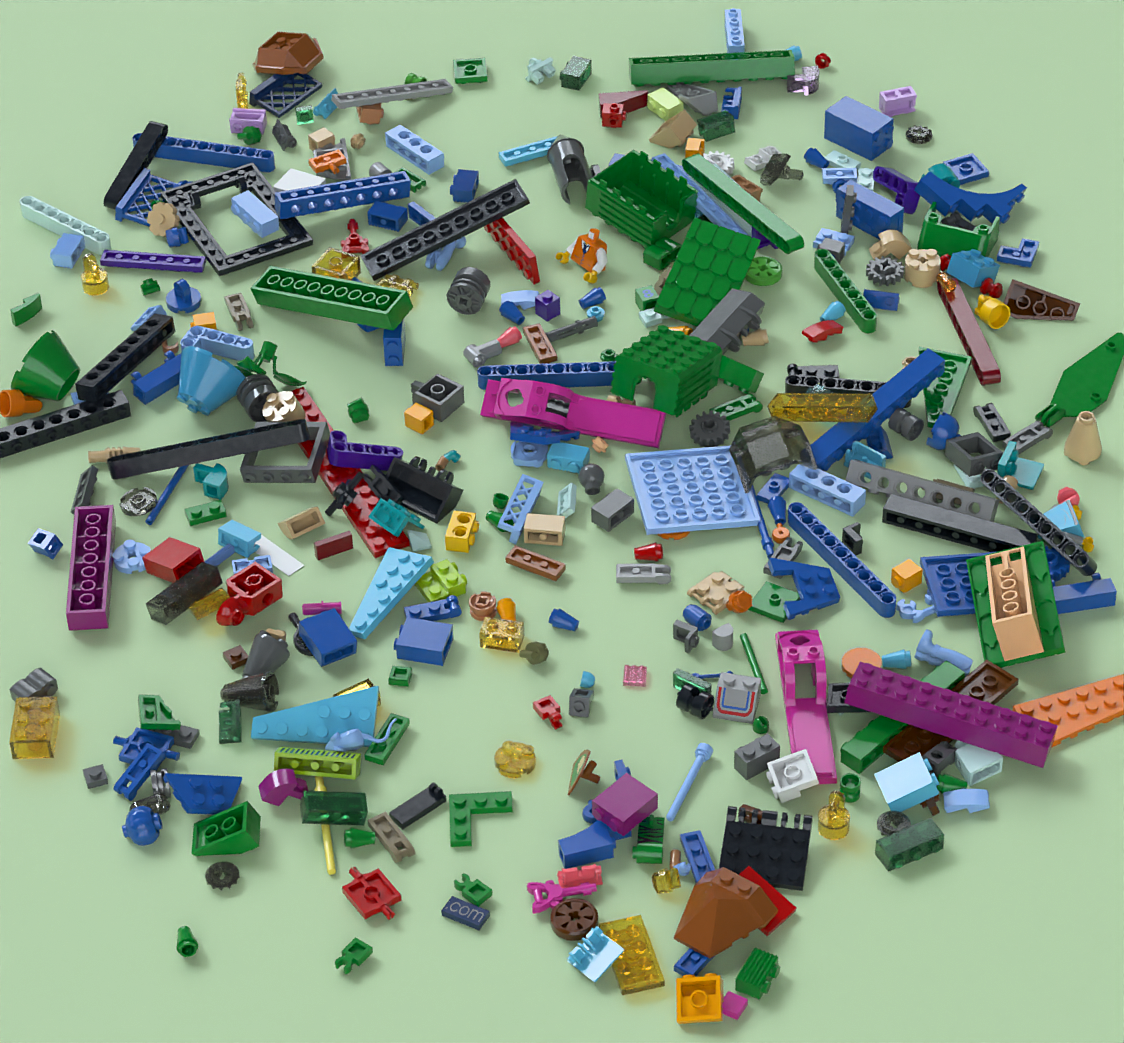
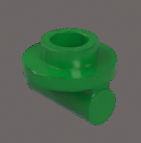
M152 278L142 281L143 284L140 285L143 296L160 291L157 280L153 281Z

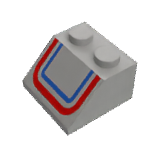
M721 672L716 690L713 718L753 724L761 696V678Z

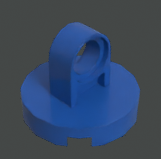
M185 279L175 282L174 289L166 296L167 308L174 313H179V311L190 313L200 307V292L190 287Z

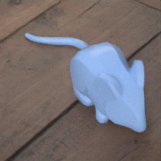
M395 718L391 721L386 735L382 739H376L371 735L364 734L359 729H352L342 734L335 733L325 746V749L327 751L346 752L363 747L364 739L375 743L384 742L389 737L391 727L397 719Z

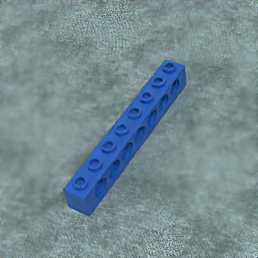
M405 171L275 192V211L280 219H287L289 217L375 203V201L386 202L410 197L411 180Z

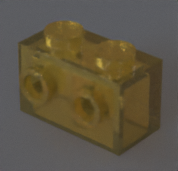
M485 617L479 633L480 647L519 653L524 639V622Z

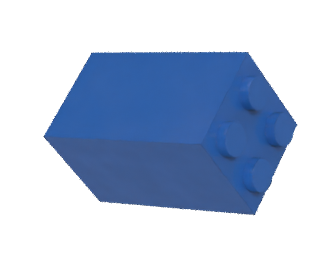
M845 96L825 110L824 138L872 161L892 147L894 118Z

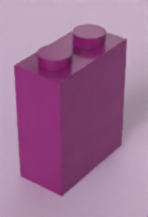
M628 773L624 774L592 800V815L622 836L626 835L658 808V794Z

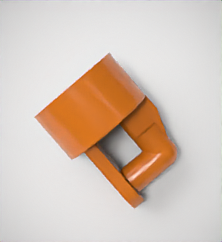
M2 390L0 392V414L3 417H20L23 413H37L42 409V402L39 399H34L29 395L24 396L21 390Z

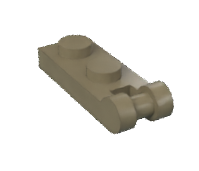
M387 812L367 820L369 828L375 832L376 837L390 853L395 863L402 861V858L406 856L411 857L415 855L414 847Z

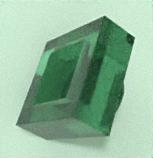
M311 105L295 107L297 125L314 122Z

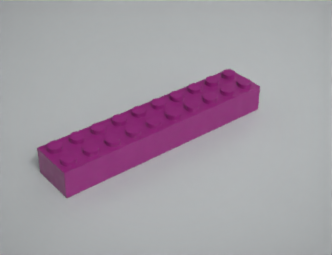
M863 662L859 663L849 683L845 704L992 752H997L1041 768L1045 765L1058 725L1048 721H1042L1008 708H1002L986 701L971 698L968 695H962L949 689L937 687L928 682H922L909 676L900 675Z

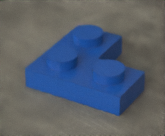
M1022 238L1019 248L1001 245L997 254V261L1031 268L1039 248V241Z

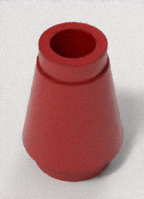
M655 542L634 548L635 559L648 561L663 559L662 544Z

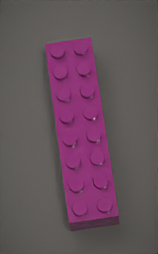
M113 505L75 507L66 605L69 631L106 629L109 626L113 571L112 554L114 553L116 529Z

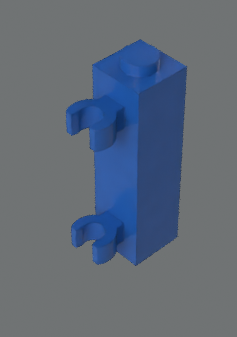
M171 350L164 353L167 357L164 360L165 363L143 377L138 371L131 374L134 378L131 380L133 395L146 405L179 385L181 354L175 356Z
M1098 572L1091 575L1092 581L1056 586L1052 579L1058 614L1115 606L1117 591L1111 578L1101 579Z

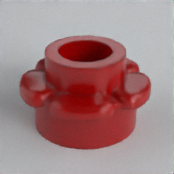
M820 53L815 58V64L820 69L828 67L831 63L830 57L825 53Z

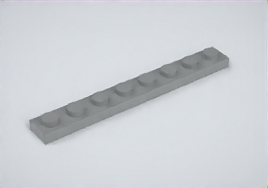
M446 79L332 94L331 101L339 109H346L348 107L452 93L453 86Z

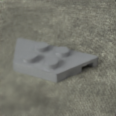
M345 138L340 139V143L336 145L330 143L322 148L313 150V156L317 157L339 149L346 157L347 162L337 167L339 168L338 174H333L328 169L324 172L316 173V176L343 181L351 180Z

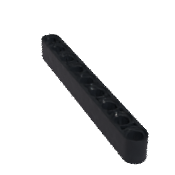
M992 469L985 470L981 474L980 481L1080 573L1084 576H1091L1096 572V562Z

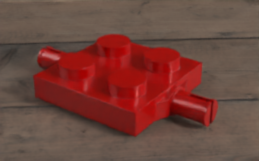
M356 867L351 868L349 874H351L354 880L342 887V893L361 916L367 919L382 912L388 920L393 918L395 913L390 909V906L402 901L401 894L379 868L365 874H361Z

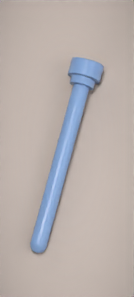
M700 743L696 748V759L666 816L668 821L675 819L703 762L709 760L712 756L713 748L710 745Z

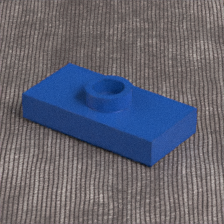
M774 473L758 492L757 499L768 504L772 497L782 496L789 488V478Z

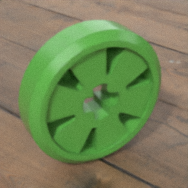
M755 257L745 279L757 286L773 285L782 278V265L770 257Z

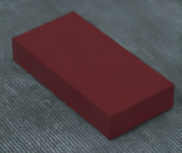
M350 531L314 542L317 560L353 549Z

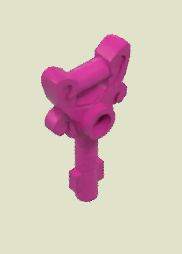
M547 880L545 884L529 882L527 884V891L534 895L535 901L532 905V913L536 914L550 907L553 909L558 903L563 901V897L583 894V896L592 895V892H597L596 883L589 884V882L581 883V886L562 889L559 884H555L552 880ZM542 893H546L548 898L543 900Z

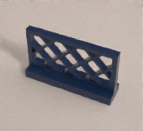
M274 74L250 91L249 104L253 107L259 105L280 118L322 88V83L308 74ZM297 75H298V76L302 77L303 79H294V78H296ZM286 84H292V87H283V86L286 85ZM295 84H304V87H295ZM306 84H313L314 87H306ZM275 92H281V93H282V95H272V94L275 93ZM284 92H293V95H284ZM295 92H304V94L296 95ZM271 99V102H263V100ZM273 99H282V102H273ZM284 99H294V101L285 102ZM274 107H283V109L277 111Z

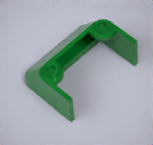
M933 201L924 217L917 250L934 249L939 257L945 254H949L952 257L953 253L975 249L980 251L984 257H989L998 240L1000 217L996 216L991 226L980 224L973 231L941 223L942 217L936 213L937 202Z

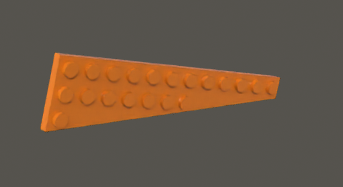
M1124 674L1013 706L1012 711L1058 725L1052 745L1054 747L1061 744V741L1068 737L1072 739L1078 736V733L1081 731H1090L1099 723H1107L1114 718L1124 715Z

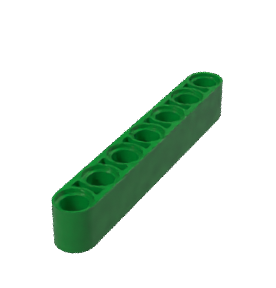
M826 249L816 250L814 254V269L837 300L844 305L846 312L859 329L868 334L875 332L877 324V313L833 255Z

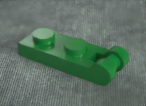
M750 393L710 408L709 412L710 410L713 411V414L720 412V417L725 415L726 420L730 421L751 412L758 413L763 409V405L756 401V397Z

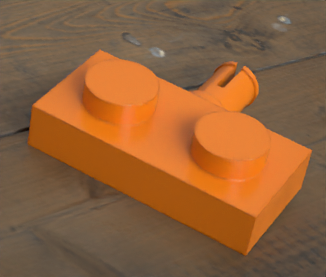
M339 149L308 159L309 166L315 173L330 169L333 174H338L339 168L337 167L347 163L346 157Z

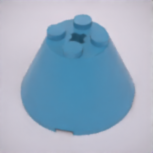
M186 346L181 352L179 390L176 398L188 405L187 409L193 413L199 411L209 416L212 411L237 395V389L245 379V376L226 360L222 359V361H219L212 357L213 353L198 347Z

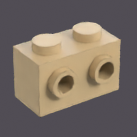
M527 513L524 525V543L562 546L566 531L565 516Z

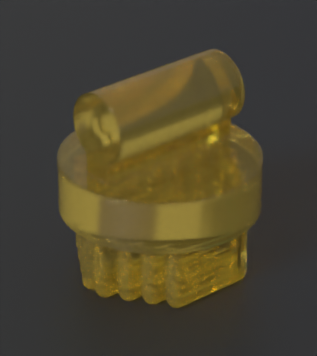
M665 868L653 873L652 882L657 894L670 893L674 889L681 887L678 868L670 870Z

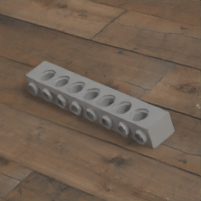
M856 459L850 461L845 480L858 487L868 488L870 493L879 494V492L886 493L888 498L891 494L992 522H994L1000 501L999 499ZM867 472L871 475L869 483L864 479V475ZM884 477H886L889 480V486L887 488H885L882 485V480ZM902 482H904L907 485V491L905 493H903L900 490V485ZM920 487H922L925 490V496L923 498H921L918 495V489ZM938 492H940L943 495V501L941 503L937 502L936 495ZM955 498H959L961 500L962 504L960 508L955 507ZM974 503H977L980 506V510L978 513H975L972 510V505Z

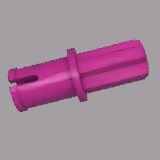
M321 601V603L303 604L302 613L303 615H318L323 611L335 608L338 614H342L341 601L329 603Z

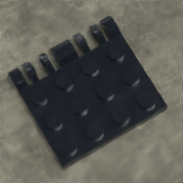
M728 806L719 868L725 867L739 875L750 866L774 888L803 891L813 816L804 815L803 828L799 829L801 814H796L794 817V828H787L788 813L783 812L781 827H778L777 811L763 810L761 824H757L759 809H754L752 812V823H744L746 811L745 808L741 807L739 820L735 822L737 807Z

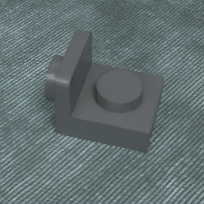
M573 689L569 696L570 716H589L594 690Z

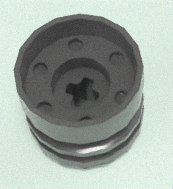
M465 267L460 269L446 294L450 307L461 314L471 315L477 313L490 290L488 276L477 268Z
M253 374L241 382L236 394L237 399L252 421L267 422L262 413L263 406L267 401L266 398L269 394H276L279 391L267 375Z

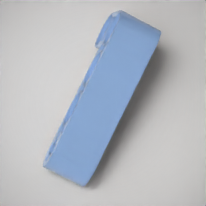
M202 326L191 327L181 340L182 351L186 346H194L207 350L214 355L238 361L243 360L247 356L251 360L255 357L253 341L251 339Z

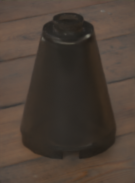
M265 671L225 684L220 691L221 699L228 705L269 712L274 711L278 706V701H275V695H279L277 678L275 674H271L272 671Z

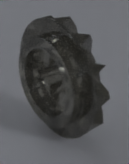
M914 125L913 128L909 127L908 131H906V139L915 144L927 143L932 139V130L921 125L918 127Z
M898 811L885 812L877 819V830H880L882 836L887 835L889 839L892 836L897 839L900 836H906L911 828L910 819ZM891 821L895 826H897V828H893V826H890Z
M217 862L211 865L205 873L207 885H211L212 889L219 888L221 891L224 887L230 889L231 885L237 884V879L240 878L238 868L230 862ZM222 872L225 875L223 880L220 879Z

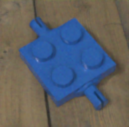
M136 727L133 734L128 738L115 736L113 739V744L123 746L122 751L118 755L121 762L131 764L147 743L161 750L166 755L162 761L166 758L178 761L180 757L179 752L170 750L174 744V737ZM162 761L158 764V766H157L154 770L157 771V769H158L159 766L161 765Z

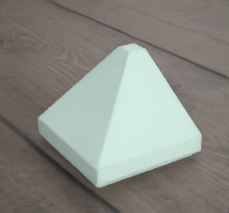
M413 530L407 531L413 552L432 548L426 533Z

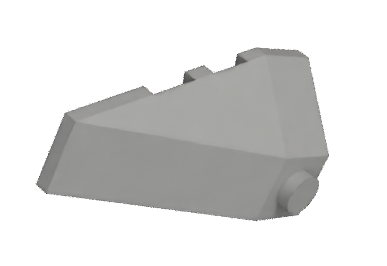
M677 82L676 85H667L668 89L695 112L701 113L703 116L712 115V112L718 111L716 91L693 84H683V82Z

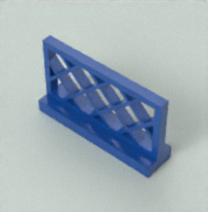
M144 168L116 206L115 220L122 222L125 218L150 227L151 224L145 219V217H148L149 212L141 213L140 210L148 209L152 211L151 203H148L147 200H159L161 198L160 193H155L154 190L162 189V191H166V188H173V185L177 183L151 175L150 169ZM153 181L158 183V185L151 186L150 183ZM149 191L152 193V194H150V195H145V196H144V194H143L144 192H149ZM141 201H143V202L145 203V204H142V205H137V204H136V202H141ZM136 211L138 214L132 215L129 212Z

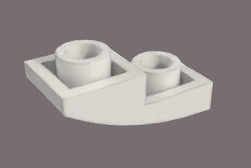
M774 146L760 148L758 154L745 157L744 164L754 171L760 170L780 159L782 153Z

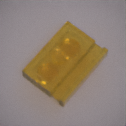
M220 588L192 603L188 608L191 614L199 620L218 610L221 604L230 596L223 588Z

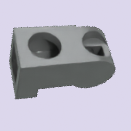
M943 741L925 753L923 760L927 758L933 769L929 771L930 774L934 773L937 778L938 774L941 775L942 770L948 765H952L955 762V751L958 748Z

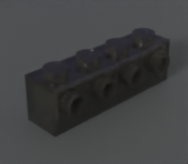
M202 562L149 600L146 606L151 619L167 625L220 586L223 582L218 567Z

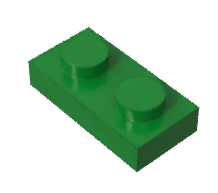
M221 499L184 509L190 526L227 517Z

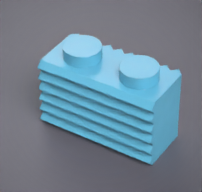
M562 442L552 444L547 453L548 468L562 469L572 473H579L580 469L588 464L590 460V448Z

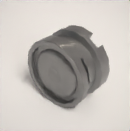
M167 768L162 769L160 772H156V770L150 771L154 799H160V796L171 797L170 785L166 783V786H164L163 781L165 773H168Z

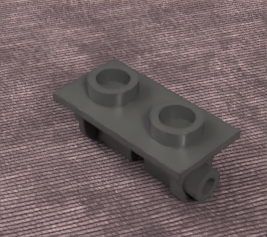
M277 119L272 133L282 150L285 151L286 147H295L297 141L291 135L288 126L281 124L279 119Z

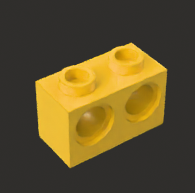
M453 510L445 534L446 550L469 553L470 546H473L475 543V532L478 533L479 521H476V513Z

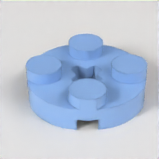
M515 441L511 445V458L516 466H533L538 468L547 459V445L522 441L517 443Z
M126 540L112 554L115 568L125 574H132V571L136 570L139 572L146 570L142 557L151 551L150 547L134 540Z

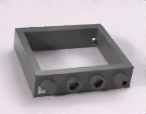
M256 422L254 428L283 422ZM306 422L310 435L309 440H315L307 466H254L259 451L246 453L240 467L244 483H316L330 437L327 422Z

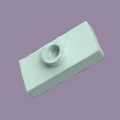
M835 150L824 157L829 161V165L834 168H856L858 170L861 167V162Z
M570 483L559 491L557 516H565L566 519L575 512L577 489L575 484Z

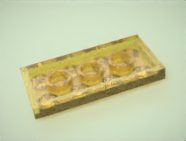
M641 915L599 924L603 934L625 950L611 965L622 995L665 986L663 974Z

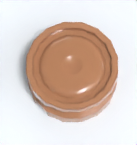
M481 591V594L477 595L475 593L469 598L470 614L474 619L487 621L494 618L497 614L496 598L490 592Z

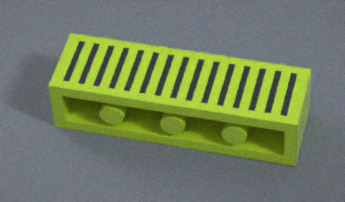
M279 747L274 753V771L293 769L297 775L356 779L360 774V753Z

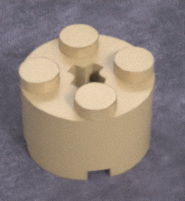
M910 249L905 258V281L907 283L908 281L911 282L912 286L918 288L931 287L934 282L937 283L940 278L941 263L937 251L934 249Z
M291 391L271 393L267 396V401L262 410L267 422H287L305 419V411Z

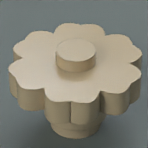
M158 202L153 205V211H149L147 222L151 224L149 230L156 236L166 237V230L178 227L180 218L176 215L177 208L173 204Z

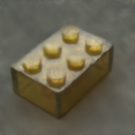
M57 697L16 698L9 740L13 759L54 758L60 718Z

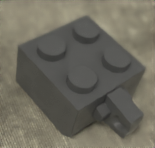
M440 374L434 375L426 383L415 380L411 384L413 404L418 403L432 410L434 419L443 422L465 403L464 386Z

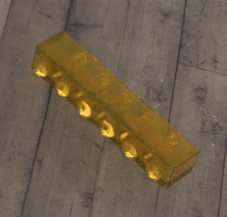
M777 393L767 406L773 421L868 423L878 410L872 394Z

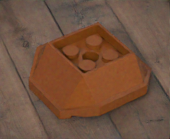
M276 32L258 48L256 60L252 65L257 73L307 74L324 57L316 38H312L306 33Z

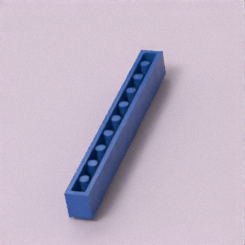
M929 348L807 447L802 452V462L826 472L833 463L842 459L847 449L852 450L854 441L860 442L862 439H866L869 433L874 429H878L886 419H890L896 409L903 408L909 400L917 397L921 390L929 387L933 380L941 377L945 371V359Z

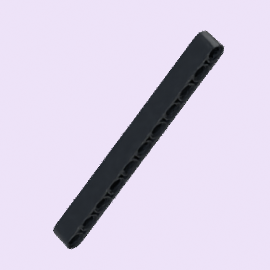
M297 419L118 455L107 459L111 478L121 479L301 443L309 440L310 435L306 420Z

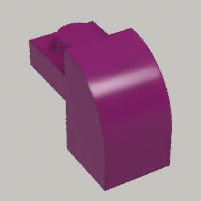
M293 769L273 771L258 786L262 801L276 806H280L287 796L304 801L310 796L306 781L296 778Z

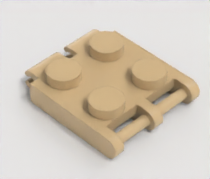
M721 571L719 573H712L690 588L687 595L695 597L700 601L701 605H706L717 615L727 608L726 604H728L729 596L736 591H745L743 589L745 587L736 580L731 581L732 578Z

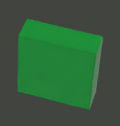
M392 666L388 679L389 685L408 687L412 676V668Z

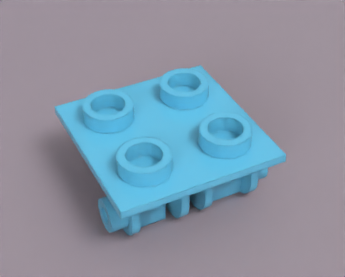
M598 926L591 928V931L586 935L587 939L582 938L584 943L578 942L577 945L579 947L576 946L572 952H569V957L567 958L571 965L593 982H596L625 951L621 946L603 934V931Z

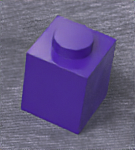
M546 290L536 296L535 314L546 322L560 315V297L550 290Z

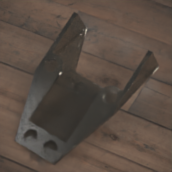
M776 416L740 427L729 448L745 494L749 493L756 477L761 475L768 476L772 474V471L778 469H788L792 464H800L813 470L818 469L809 440L802 427Z

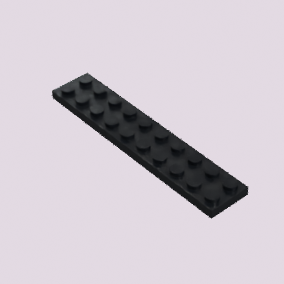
M514 179L361 255V258L375 281L530 204L529 199L518 181Z

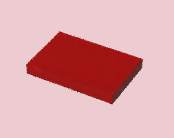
M748 866L739 875L759 885L778 909V913L764 928L759 929L766 936H769L796 911L797 907Z

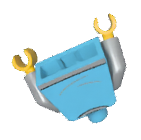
M1067 500L1060 505H1054L1049 511L1044 513L1051 522L1078 546L1082 545V549L1085 552L1093 551L1092 537L1083 539L1084 534L1078 521L1082 516L1079 506H1072L1070 500Z

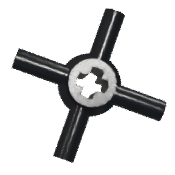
M358 472L353 479H348L346 483L341 482L332 493V496L336 499L325 510L326 515L331 516L336 509H342L344 505H350L357 495L354 488L365 477L362 472Z

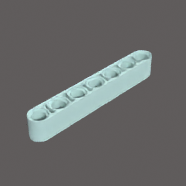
M24 196L20 199L21 212L24 218L60 236L63 233L84 236L85 248L98 255H102L104 250H111L109 234L32 196Z

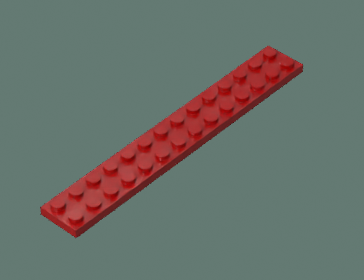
M304 387L291 391L305 411L306 422H327L330 433L334 431ZM315 440L298 443L308 460ZM326 449L318 475L332 494L341 482L346 483L348 479H353L358 472L362 471L360 468L331 465L328 461ZM362 479L354 488V491L357 492L356 497L349 506L344 505L342 510L373 557L377 558L385 555L389 547L403 549L410 546V541L403 531L399 537H396L369 518V515L380 499L368 487L367 482Z

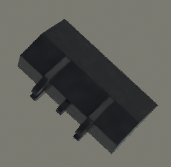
M416 456L409 463L394 457L386 477L405 497L400 504L401 506L436 524L457 506L463 489L452 484L454 479L452 472L449 471L447 474V471L443 469L435 476V467L431 466L428 472L426 471L427 460L424 458L420 461L421 458Z

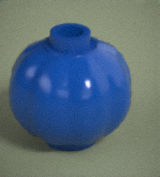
M146 806L133 808L126 817L125 825L122 826L125 838L129 837L135 844L142 846L155 842L159 837V830L163 829L159 813H154L151 808Z

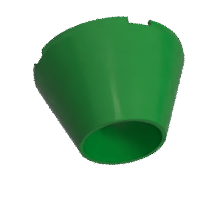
M52 330V333L46 332L25 355L22 360L24 362L20 372L16 370L11 390L18 389L24 395L53 401H60L71 390L80 374V367L55 331Z

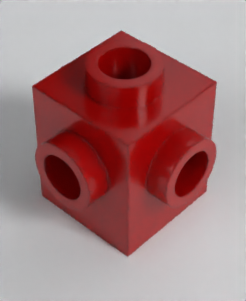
M604 103L602 126L622 127L623 121H626L627 111H624V104Z

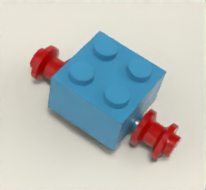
M975 249L953 253L952 257L949 254L940 257L941 271L947 269L946 273L959 279L973 288L980 287V293L983 295L989 293L990 297L996 299L1002 295V284H994L1000 267L999 264L994 262V259L984 257L980 251Z

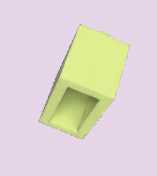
M663 87L647 94L648 109L665 121L684 110V102Z

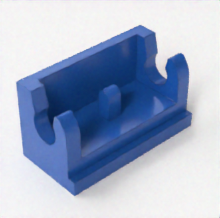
M729 87L725 89V92H732L733 95L723 96L720 118L738 119L742 101V87Z

